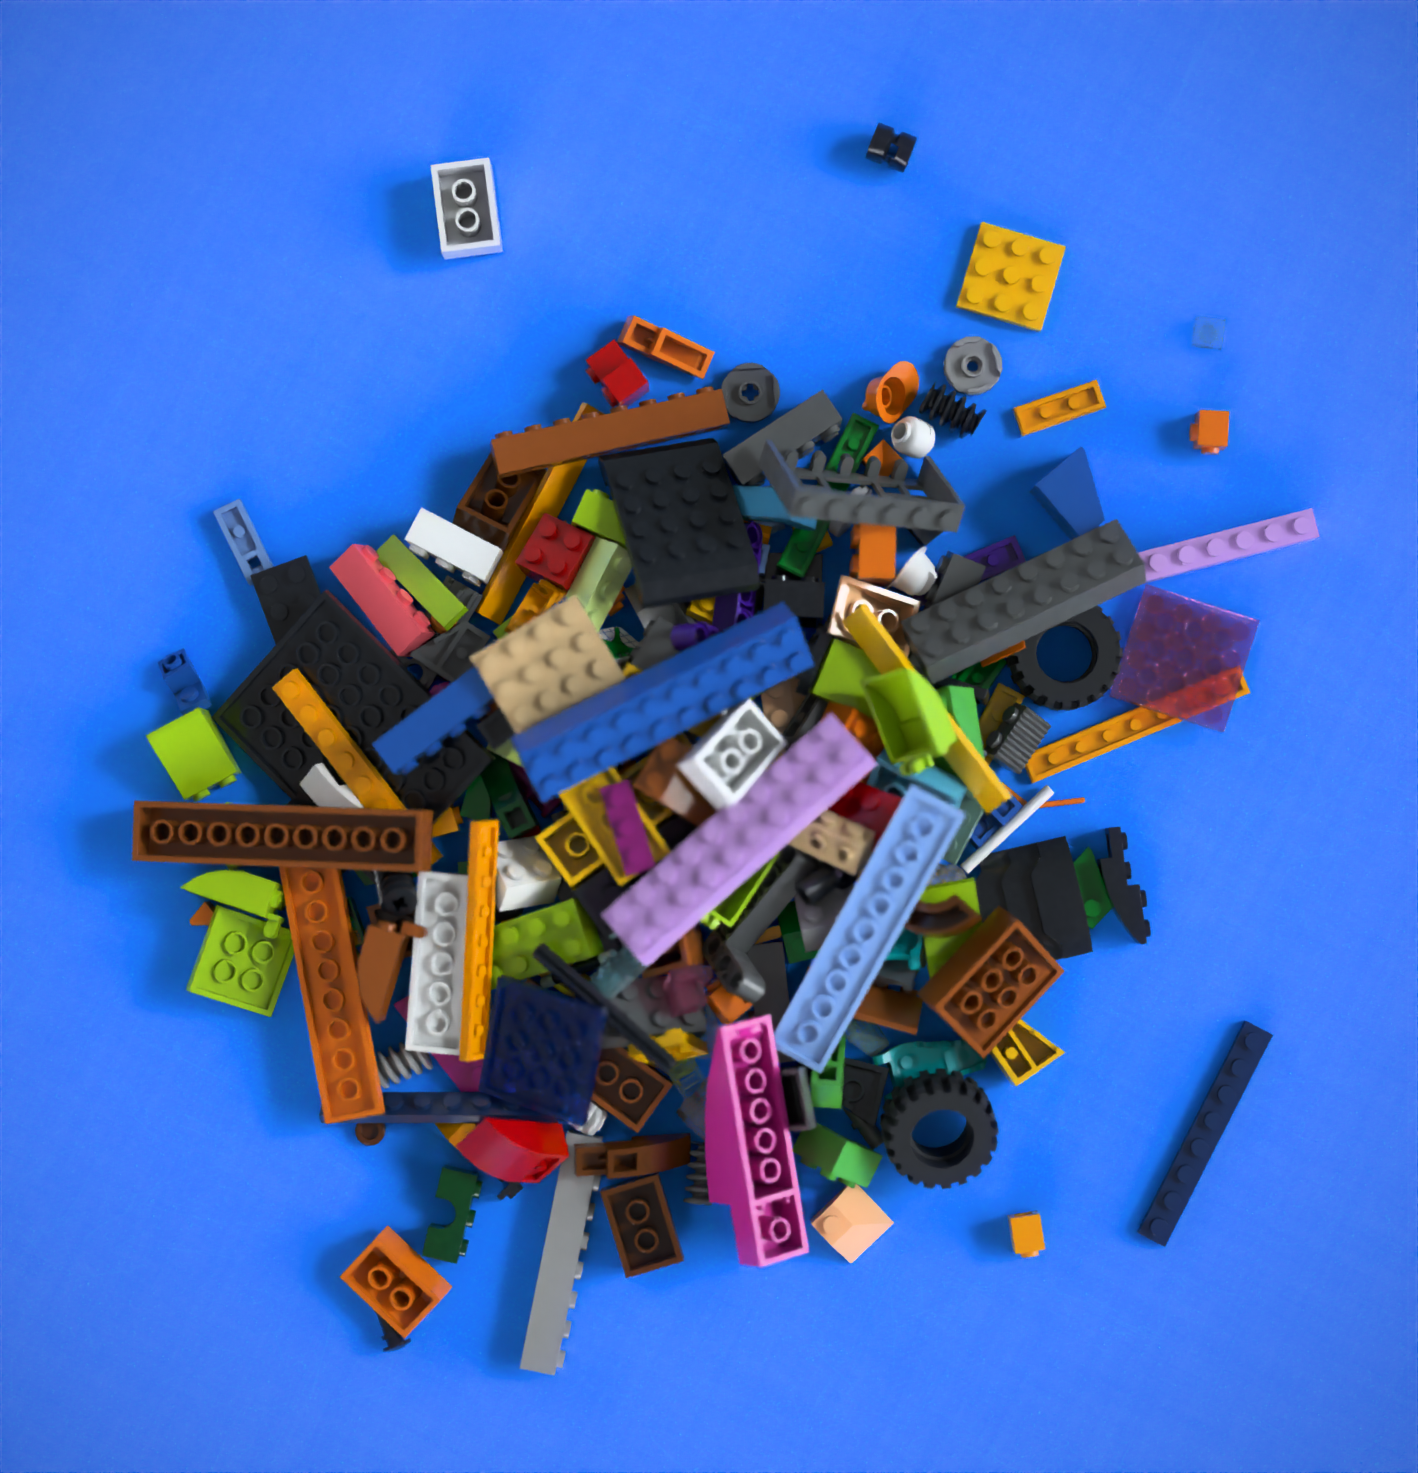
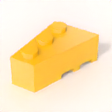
M1020 1019L989 1053L1010 1084L1017 1087L1065 1052Z

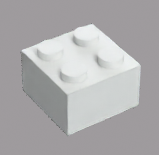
M538 835L498 842L495 903L500 912L553 903L562 878L554 864L537 843L535 837Z

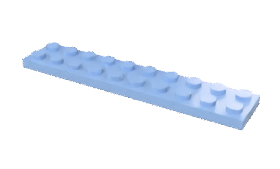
M911 784L773 1033L777 1050L822 1073L966 815L965 812Z

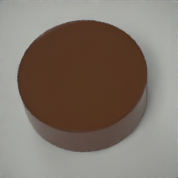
M357 1123L355 1127L357 1139L362 1144L369 1146L379 1143L386 1133L385 1123Z

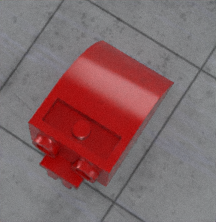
M485 1118L456 1145L464 1157L478 1169L493 1177L509 1182L539 1183L569 1157L565 1133L562 1124H559L557 1120L556 1123Z

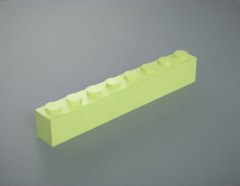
M596 536L565 596L568 599L576 594L598 632L632 569L628 551L618 544ZM511 740L495 751L488 744V750L523 767Z

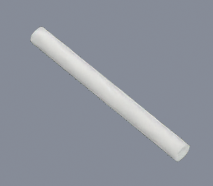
M1048 785L1044 786L1004 826L999 828L960 865L962 869L969 874L1054 794L1053 790Z

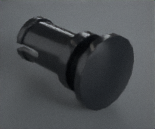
M375 1311L384 1334L381 1338L383 1341L386 1340L388 1346L383 1349V1352L401 1349L411 1342V1338L405 1340Z

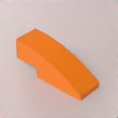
M635 315L627 317L617 340V343L621 346L699 379H704L715 353L664 327L655 326Z

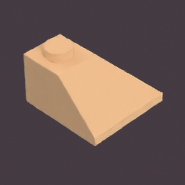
M858 1184L854 1188L846 1185L810 1219L811 1225L850 1264L894 1224Z

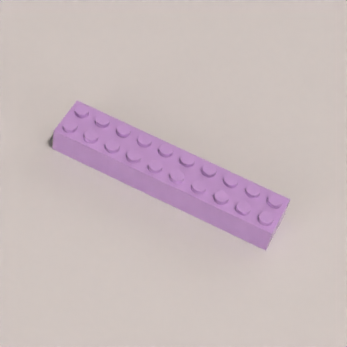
M830 713L767 768L734 805L718 811L603 912L601 916L634 956L644 965L649 966L877 764L838 719Z

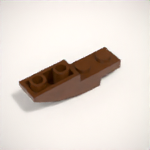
M691 1134L631 1136L630 1141L574 1144V1173L576 1177L606 1175L608 1179L652 1174L681 1167L690 1163Z

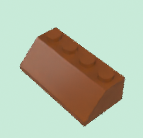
M807 966L805 976L810 968L809 966ZM874 979L852 1018L916 1035L923 1000L917 996L918 990H904L903 986H901L900 991L889 989V984L884 987H878L876 979Z

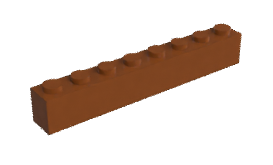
M713 386L696 390L695 395L686 397L684 393L670 395L667 397L668 401L659 403L656 402V399L645 400L639 403V407L628 409L627 405H622L610 409L611 413L599 416V412H590L582 415V420L571 422L570 418H563L553 421V426L542 428L541 424L525 427L523 433L514 435L512 431L495 434L496 439H491L490 442L497 477L500 479L727 428L730 421L722 389L713 390Z

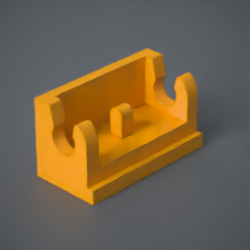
M541 579L538 584L533 583L504 631L510 634L542 615L563 599L567 592L544 579Z

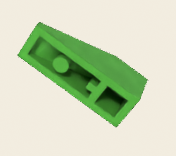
M847 1028L822 1073L812 1069L811 1098L813 1107L839 1109L842 1107Z

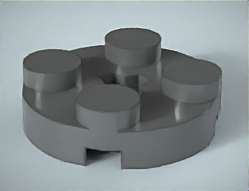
M740 364L732 369L722 382L721 389L728 414L741 422L756 423L772 415L779 402V383L776 377L760 364ZM748 385H753V390L759 391V395L754 396L753 401H748L746 396H742V391H746Z

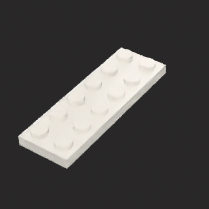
M437 871L418 872V903L415 912V924L426 927L428 934L421 939L413 938L405 1050L460 1055L468 888L467 874Z

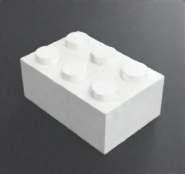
M489 157L430 165L441 253L444 259L503 252L492 165Z
M422 507L405 537V540L410 544L409 549L414 554L428 560L429 556L436 558L435 563L450 573H454L456 569L463 573L462 577L464 580L477 587H480L481 583L488 584L504 554L500 548Z
M747 699L730 707L677 766L716 810L734 805L788 743L753 702Z

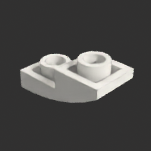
M323 763L315 764L300 782L304 791L319 807L363 808L348 785L339 786Z

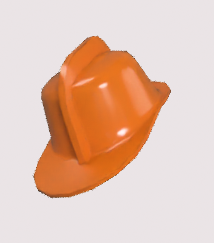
M900 361L893 365L884 376L871 380L866 388L865 401L862 404L863 410L870 411L872 414L879 416L888 424L895 423L913 402L918 392L919 376L914 365L907 361Z

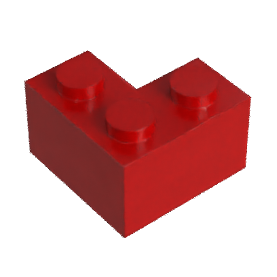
M615 339L586 359L589 368L585 372L595 385L598 382L601 383L603 386L601 389L602 395L612 408L622 405L629 407L650 391L647 379L634 361L626 356Z

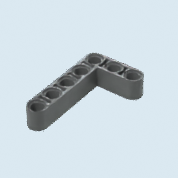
M787 844L780 850L781 854L732 928L720 922L703 944V955L724 988L729 993L749 1003L757 1002L761 998L765 990V983L746 953L797 894L795 883L817 867L816 857Z

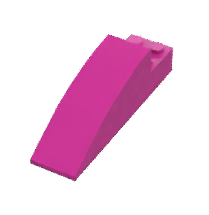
M770 1014L718 1027L707 1083L705 1109V1156L709 1202L730 1205L739 1263L760 1268L809 1252Z

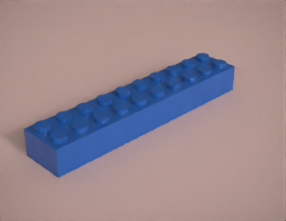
M781 602L511 737L510 740L541 802L814 666V662L795 615L784 602Z

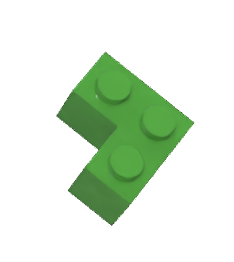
M817 1122L815 1128L801 1130L792 1150L802 1157L800 1160L802 1164L815 1170L818 1166L822 1168L820 1171L821 1175L833 1181H836L837 1177H839V1182L851 1188H854L856 1184L868 1188L883 1155Z

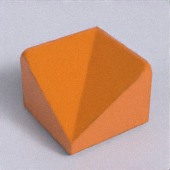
M883 439L862 459L861 463L866 467L867 460L871 456H876L881 462L879 476H890L896 460L902 458Z

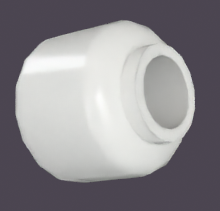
M912 416L904 417L892 428L891 438L893 447L898 452L911 458H922L934 446L935 431L929 423Z

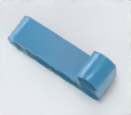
M732 485L743 520L783 523L794 528L810 531L816 529L817 519L790 517L773 487Z

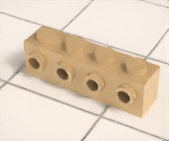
M825 810L787 845L856 875L870 860L875 832Z

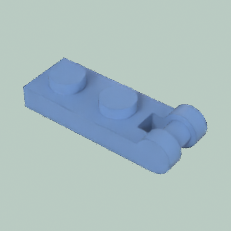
M237 499L213 511L245 579L251 586L253 582L250 575L272 568L274 565L242 500ZM258 557L261 565L252 569L248 561Z

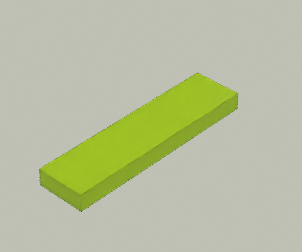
M394 534L376 550L380 563L393 572L396 579L447 631L468 611Z

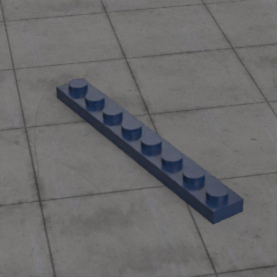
M1244 1021L1137 1230L1139 1234L1164 1247L1166 1246L1273 1034L1248 1021Z
M382 1092L385 1113L335 1123H480L485 1118L556 1123L560 1099L558 1092ZM321 1104V1109H320L319 1117H320L321 1123H325L324 1114H323V1109H322V1104Z

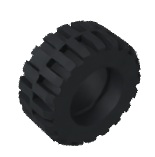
M1097 605L1024 640L1026 648L1008 656L1006 659L1007 668H1010L1012 674L1010 677L1013 683H1016L1021 689L1020 692L1025 697L1032 699L1034 704L1056 711L1075 710L1098 700L1112 687L1114 679L1121 669L1120 659L1123 657V648H1120L1119 631L1116 632L1112 625L1114 621L1110 616L1107 617L1102 612L1103 609ZM1054 627H1073L1082 632L1090 643L1092 651L1090 665L1086 672L1075 680H1054L1047 676L1038 664L1036 651L1039 640L1044 633Z
M936 1068L935 1073L929 1074L928 1070L919 1071V1077L913 1079L910 1075L903 1080L905 1084L903 1087L896 1086L891 1091L893 1099H886L883 1105L885 1114L881 1115L880 1125L887 1155L890 1162L895 1165L896 1171L901 1176L907 1175L908 1181L915 1185H918L921 1181L924 1188L934 1189L935 1185H941L942 1189H949L951 1184L956 1182L961 1186L967 1183L966 1178L972 1175L976 1178L982 1173L980 1168L982 1164L988 1166L992 1160L990 1151H996L998 1145L996 1136L999 1134L995 1119L996 1116L987 1094L983 1088L978 1087L977 1082L971 1077L964 1079L963 1074L955 1070L951 1074H947L945 1068ZM952 1110L966 1118L963 1132L955 1141L948 1145L926 1147L917 1143L912 1138L913 1129L918 1121L933 1111Z

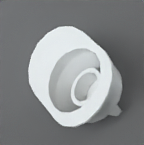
M925 546L920 548L907 561L896 579L886 590L893 586L909 595L918 596L930 590L937 575L934 564L925 555Z

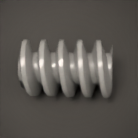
M402 1041L399 1042V1052H396L391 1046L388 1047V1057H385L380 1051L377 1052L376 1063L380 1085L384 1089L389 1088L390 1079L395 1084H399L401 1082L400 1074L406 1079H411V1069L417 1075L422 1074V1064L428 1070L433 1069L428 1052L405 1050V1044Z

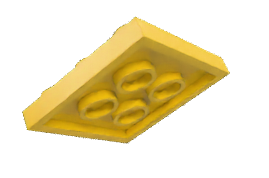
M981 222L956 308L1041 332L1066 246Z

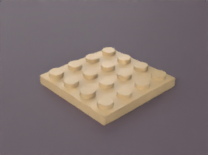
M576 594L470 657L516 734L626 680Z

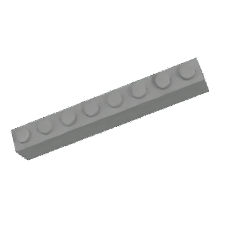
M574 1130L567 1131L566 1142L568 1144L569 1157L561 1163L519 1369L555 1376L556 1369L563 1368L566 1350H561L563 1338L569 1339L572 1321L567 1320L568 1310L575 1309L578 1294L577 1291H572L574 1280L581 1279L584 1262L578 1261L580 1250L586 1251L590 1233L584 1232L586 1220H593L596 1203H591L590 1201L592 1191L598 1192L601 1175L576 1177L574 1173V1144L602 1142L603 1136H591Z

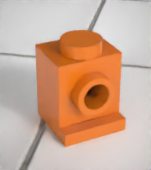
M718 977L712 979L705 986L707 991L702 994V998L722 1024L733 1023L753 1006L752 1003L729 993Z

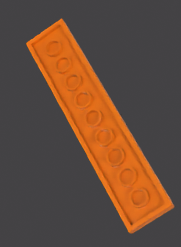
M279 866L325 1124L385 1113L367 1008L361 997L358 984V959L342 871L336 868Z

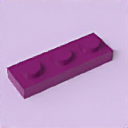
M629 780L600 788L626 876L655 868L656 866Z

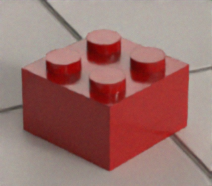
M544 513L515 563L527 577L537 582L541 579L547 580L559 589L568 592L595 537L588 532Z

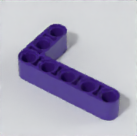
M746 522L744 524L759 572L763 541L762 529L756 522ZM757 590L715 597L712 626L702 622L675 625L671 631V643L674 649L683 652L753 617Z

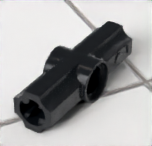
M820 860L816 869L795 883V889L807 905H812L836 887L839 889L849 887L857 878L858 873L853 875Z

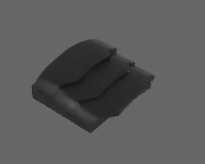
M1066 836L993 852L979 863L981 872L975 881L980 915L983 918L981 920L982 923L1000 906L1017 918L1054 960L1093 952L1084 903Z

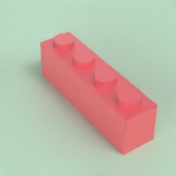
M352 544L329 568L396 655L411 657L412 651L423 646L436 634L430 627L431 622L429 618L415 608L412 604L413 598L411 595L398 586L395 582L396 576L391 570L380 563L378 553L371 546Z

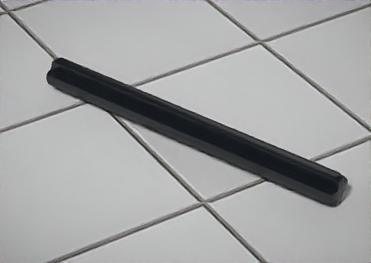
M540 944L533 951L532 956L659 1069L667 1073L674 1067L677 1061L672 1055L546 944Z

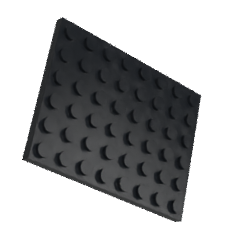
M329 590L324 591L211 717L291 799L303 789L300 782L315 764L323 763L339 786L347 785L272 689L289 672L298 668L406 809L433 810L432 826L495 760V757L466 729L455 738L449 736L442 741L443 747L434 755L428 757L425 754L417 761L418 767L407 775L403 773L397 775L391 771L372 744L434 696ZM362 870L376 885L374 870Z

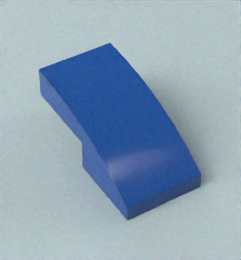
M1011 793V798L989 814L984 810L969 839V842L975 849L980 848L1023 807Z

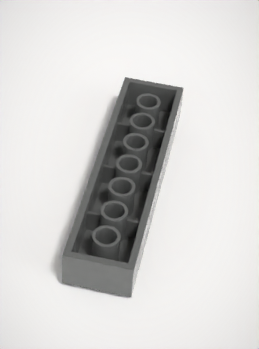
M1115 519L902 620L904 637L929 683L932 685L1145 583V563L1118 520Z

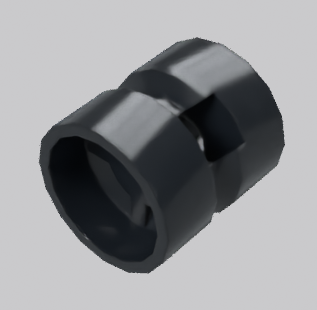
M879 122L865 158L879 164L886 161L889 168L904 173L917 137L903 131L896 134L894 128ZM892 143L899 147L897 153L889 152Z

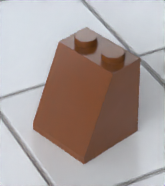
M699 922L649 966L639 961L642 977L649 978L687 972L708 966L709 963L702 952L704 940Z

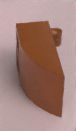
M378 920V923L368 926L358 959L357 978L364 1004L377 1023L386 1019L410 936L419 939L426 937L428 930L424 926L404 921L400 931L398 930L399 924L386 920Z

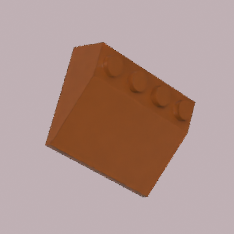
M998 906L920 989L917 995L984 1059L1065 971L1017 918Z

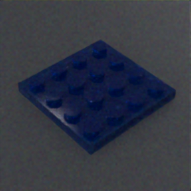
M506 975L499 976L478 1091L580 1127L587 1125L608 1009Z

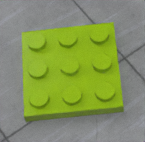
M216 905L186 990L271 1017L294 955L290 929L281 926L278 936L275 939H270L263 934L267 921Z

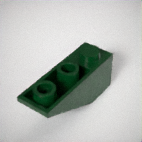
M491 751L490 753L495 757V760L481 773V778L508 838L516 839L540 827V824L508 760Z

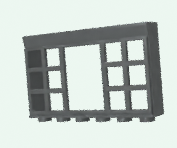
M765 439L758 467L765 472V476L790 517L950 532L958 531L965 504L930 456H924L918 479L906 478L908 464L904 459L896 460L891 477L879 476L881 462L876 456H871L867 460L864 474L851 473L854 460L848 453L841 455L837 471L824 470L826 456L820 450L813 453L809 468L796 467L799 455L794 448H788L785 451L784 458H782L773 442ZM800 479L817 480L820 486L803 485ZM826 481L870 485L877 495L832 491ZM882 487L898 488L901 494L885 493ZM907 489L924 491L926 496L911 495Z

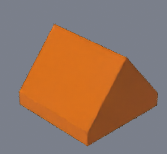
M210 901L204 902L190 919V924L192 926L209 925L215 906Z

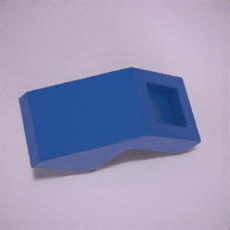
M184 648L158 661L163 679L174 693L182 715L198 707L207 709L212 706L206 688Z

